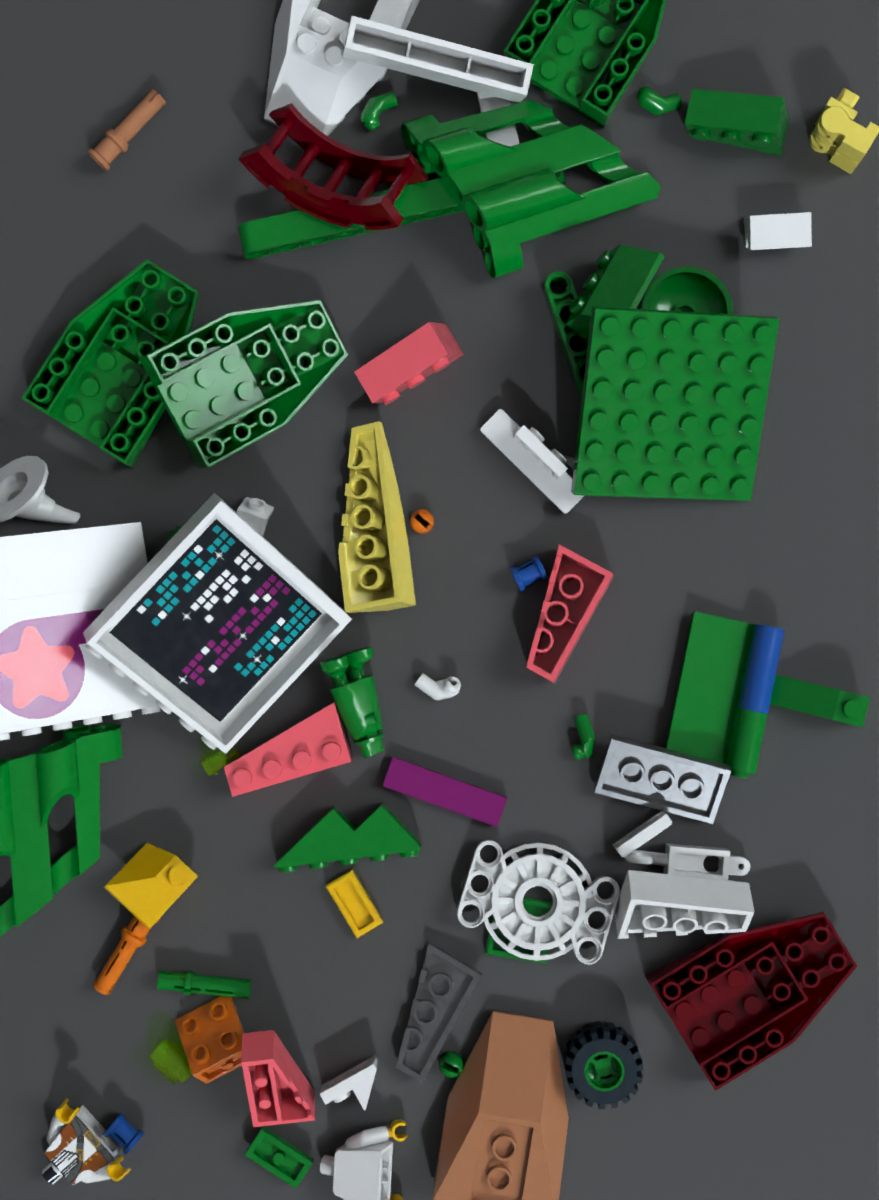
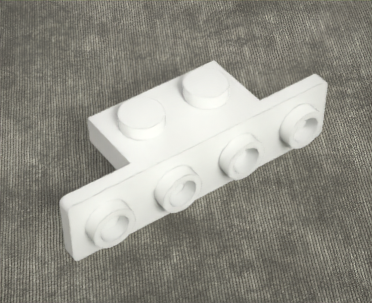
M499 409L481 427L480 431L564 514H567L584 497L583 495H573L571 492L572 478L566 473L568 468L564 465L567 462L566 459L556 449L550 451L542 443L545 440L544 437L535 428L527 429L524 425L520 427L502 409Z

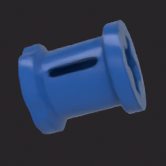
M537 554L532 556V560L518 567L512 566L509 568L520 592L525 590L526 586L540 579L544 581L548 579Z
M121 1112L105 1130L103 1135L105 1137L110 1136L123 1148L122 1152L126 1155L145 1132L142 1130L137 1131L124 1119L125 1115Z

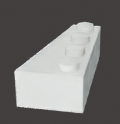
M628 870L615 909L617 939L629 938L628 933H644V938L657 937V932L675 931L676 936H682L699 929H703L705 934L746 932L755 912L750 885L747 882Z

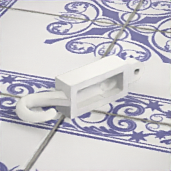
M666 843L665 853L635 850L625 857V860L629 863L664 866L663 874L728 880L729 875L743 876L750 871V863L746 858L730 855V850L718 847ZM707 856H717L719 858L717 871L705 870L703 863Z

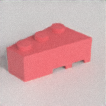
M428 322L354 371L372 403L388 405L400 397V392L408 387L412 389L420 385L427 376L443 370L451 362L464 354L446 324Z
M275 1031L242 1033L241 1064L253 1127L315 1121V1091Z

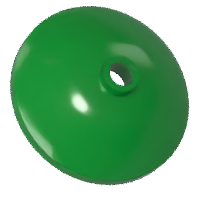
M683 266L662 273L651 283L643 297L641 309L733 314V303L727 288L714 274L698 267Z

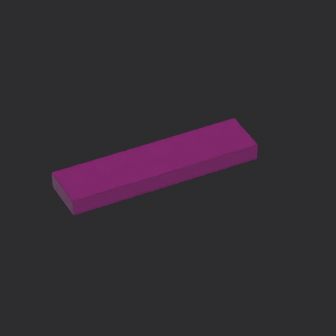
M392 757L382 785L498 827L507 801L506 796L396 757Z

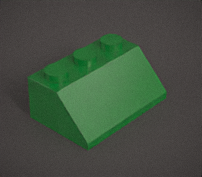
M621 244L610 252L608 250L604 251L595 263L598 267L597 270L586 279L582 286L585 289L582 296H579L571 305L569 311L572 314L566 325L588 341L592 306L636 309L665 256L660 252Z

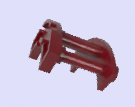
M292 103L270 112L269 116L278 125V128L267 144H261L243 151L238 159L265 187L269 188L272 185L286 195L283 200L315 218L350 228L352 224L364 225L366 230H385L399 227L404 218L395 208L394 204L406 184H415L428 179V175L412 153L398 156H379L349 148L318 130ZM287 136L305 150L292 170L275 156V153ZM315 158L335 168L323 188L302 178ZM346 174L365 180L355 197L335 193ZM378 183L392 184L385 195L370 197Z

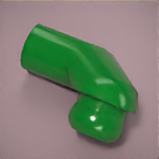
M645 86L640 88L637 93L639 105L655 116L681 108L683 105L678 92L662 97L652 88Z

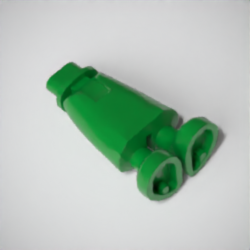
M372 646L353 650L319 663L321 671L332 679L334 687L329 690L345 727L353 738L355 746H360L363 758L385 750L381 740L385 735L384 732H379L383 730L374 675L364 676V664L372 659L374 655ZM346 669H347V672H348V675H349V678H350L349 681L347 680V677H346Z

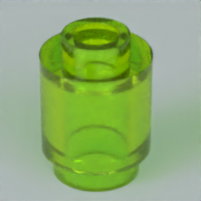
M165 1038L149 1056V1059L154 1063L152 1066L173 1085L178 1080L184 1084L192 1074L184 1050L174 1041L170 1043Z

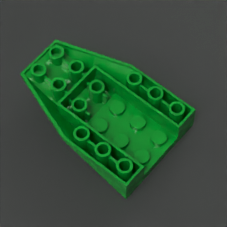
M536 0L504 49L503 56L534 64L530 83L604 128L657 40L666 0Z
M147 259L71 320L22 399L97 445L122 463L133 468L165 409L139 358L191 331L200 293Z
M321 300L226 313L143 355L139 360L197 467L209 468L286 425L348 354Z

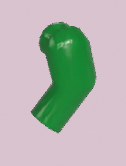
M394 91L373 97L367 101L360 114L361 122H364L366 130H375L380 126L378 117L381 111L398 106Z
M581 714L573 718L580 737V743H575L571 746L573 757L576 760L584 757L585 759L589 758L592 755L595 734L588 714Z

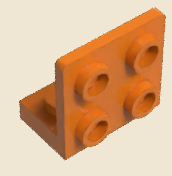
M220 996L175 1020L192 1076L208 1084L242 1066V1033H244L232 997Z

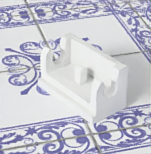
M811 212L744 217L745 247L749 248V250L812 247Z

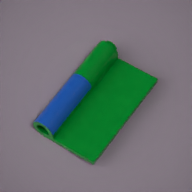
M693 611L665 748L730 765V775L748 779L749 773L756 774L785 630Z

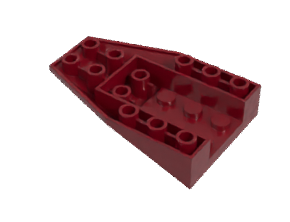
M820 912L748 929L746 932L727 934L645 975L716 1091L794 1043L856 969L857 965L826 914Z

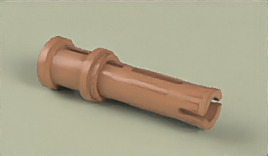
M154 89L150 90L145 98L114 130L107 129L105 137L94 149L89 148L87 151L89 156L105 171L108 172L110 170V164L121 152L126 153L128 151V142L166 105V101L160 94L156 95L157 92Z

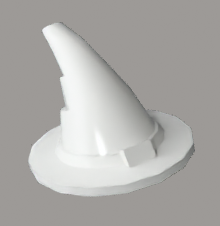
M24 456L0 468V522L16 516L44 522L76 524L80 518V513L55 504V501L45 494L44 486L49 473L47 464L38 456Z

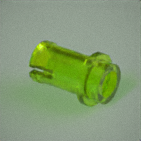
M233 746L228 752L235 749L236 747ZM218 749L209 756L207 754L203 755L204 759L200 763L209 776L213 774L217 776L220 769L235 759L240 758L241 755L236 749L228 755Z

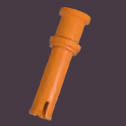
M133 916L128 926L122 928V938L92 985L101 994L110 995L111 990L136 949L142 947L147 942L146 936L150 929L135 916Z

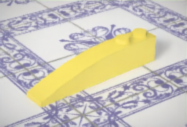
M378 421L353 427L351 429L348 467L350 468L349 483L345 485L344 496H347L345 514H342L341 526H344L342 542H339L338 549L345 613L389 611L415 606L416 601L404 514L382 422Z

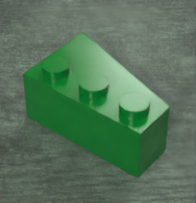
M692 89L684 125L688 135L695 140H710L782 156L789 126V117L784 97Z

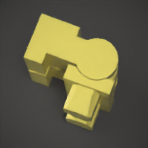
M843 88L837 100L833 97L829 99L814 124L815 128L810 135L809 143L814 151L827 153L832 156L829 162L852 174L878 135L879 126L870 122L867 128L853 121L858 113L853 108L860 97L850 90Z

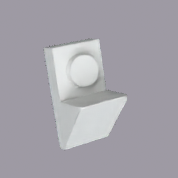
M374 1055L322 1084L320 1096L325 1105L333 1100L335 1103L345 1100L351 1095L350 1091L353 1090L365 1111L377 1070V1057Z

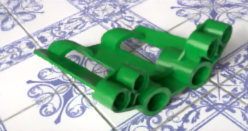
M531 100L444 123H439L432 114L401 123L404 143L412 151V155L427 175L437 173L443 178L449 177L461 194V202L465 214L474 225L473 234L476 244L485 253V265L493 279L523 269L520 243L656 199L661 185L648 172L641 173L628 167L620 159L619 152L621 150L582 124L575 127L566 126L554 116L552 109ZM521 122L526 129L539 138L510 147L481 136V134ZM587 163L594 174L610 184L580 194L563 184L555 176V173Z
M104 724L94 728L86 725H75L72 728L62 729L63 739L61 741L44 746L35 753L11 759V757L0 758V856H10L13 895L0 905V937L16 925L17 928L51 901L63 886L73 878L84 873L100 858V763L123 757L120 725ZM70 795L74 799L77 844L51 865L48 817L55 803L62 796Z

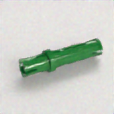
M160 970L157 990L184 992V995L188 996L195 993L249 1000L252 979L195 974L191 970H188L187 973Z

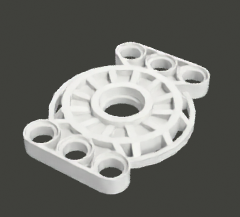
M484 840L477 845L457 907V916L460 923L468 928L477 927L484 921L486 929L495 942L507 952L520 958L535 961L549 960L564 955L573 949L575 956L580 962L591 965L600 960L620 895V888L618 883L609 876L597 877L592 882L589 873L582 863L571 853L555 845L540 842L528 843L512 848L503 854L502 848L497 842ZM486 845H492L497 849V857L490 863L482 861L480 857V851ZM536 848L535 854H526L518 857L516 852L524 849ZM543 848L555 850L561 853L562 856L558 859L552 855L543 854ZM511 856L513 861L506 865L505 859ZM568 858L578 866L582 874L577 875L576 872L569 865L566 864ZM476 875H484L488 879V887L483 892H476L471 887V880ZM586 880L588 886L584 888L582 882ZM604 881L610 882L614 888L612 896L607 899H602L597 894L598 885ZM541 886L551 893L553 906L545 915L533 916L524 909L523 897L530 888ZM469 904L477 906L480 911L478 919L473 922H468L462 917L463 908ZM600 911L604 914L605 922L600 928H592L588 923V917L592 912ZM493 914L495 921L489 923L488 917ZM499 928L503 935L510 940L507 945L498 938L493 929ZM570 939L571 943L565 947L564 943ZM585 941H592L596 945V953L591 958H584L580 955L579 948ZM518 945L524 949L533 950V955L521 953L513 948ZM555 947L559 948L558 951H555L553 953L540 955L541 950H550Z

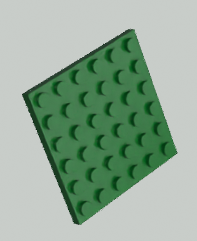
M592 306L571 488L573 495L751 501L779 318L775 316Z

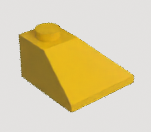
M146 843L104 888L150 929L195 881L198 875L176 855Z

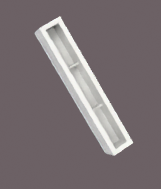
M351 16L342 57L520 103L527 96L534 66L531 63L356 16Z

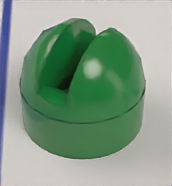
M446 1051L441 1055L439 1069L444 1076L454 1078L461 1073L463 1059L458 1052ZM444 1062L450 1064L451 1066L457 1067L458 1069L455 1071L451 1068H448L444 1066Z

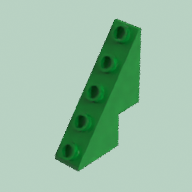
M383 802L357 827L334 806L274 864V867L278 868L280 873L296 871L299 865L309 864V869L327 867V862L339 861L340 865H350L358 863L357 858L370 857V861L388 859V854L400 853L401 858L414 857L419 855L418 851L422 848V843Z

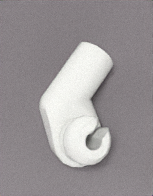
M422 673L414 685L434 700L439 701L456 696L460 691L461 682L453 676L435 682Z

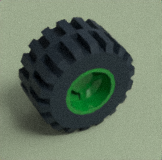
M601 1021L595 1022V1027L592 1028L588 1024L582 1026L583 1031L579 1033L576 1030L572 1035V1042L568 1040L566 1053H564L565 1074L570 1089H574L575 1096L579 1100L584 1098L586 1105L592 1107L593 1103H597L598 1109H605V1104H611L612 1109L617 1108V1102L620 1100L624 1104L630 1101L629 1094L635 1095L639 1090L637 1083H642L643 1079L641 1072L643 1070V1063L634 1038L631 1034L628 1036L626 1030L621 1026L616 1029L614 1023L607 1022V1026H602Z

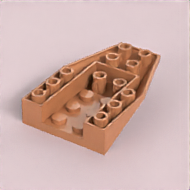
M492 1010L447 1098L433 1183V1200H559L569 1116L553 1020Z

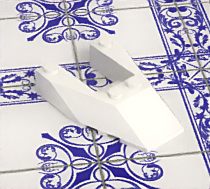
M283 0L274 26L264 120L278 126L269 116L270 112L292 103L313 126L328 136L343 121L345 115L353 106L361 102L371 87L385 76L388 68L342 57L349 23L317 9L321 0ZM378 0L369 20L406 30L420 0Z

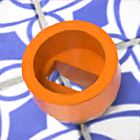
M419 509L411 515L410 525L415 532L425 534L433 528L434 517L428 510ZM418 514L429 523L426 528L415 519Z

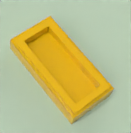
M353 869L326 884L327 890L356 938L383 923V919Z

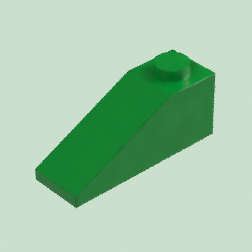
M776 675L770 704L863 728L870 697Z

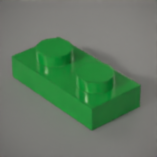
M265 1126L261 1127L245 1153V1156L295 1189L314 1161L312 1157Z

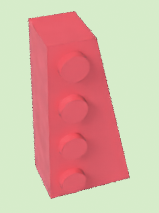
M335 702L226 765L224 770L232 797L352 762L353 755Z

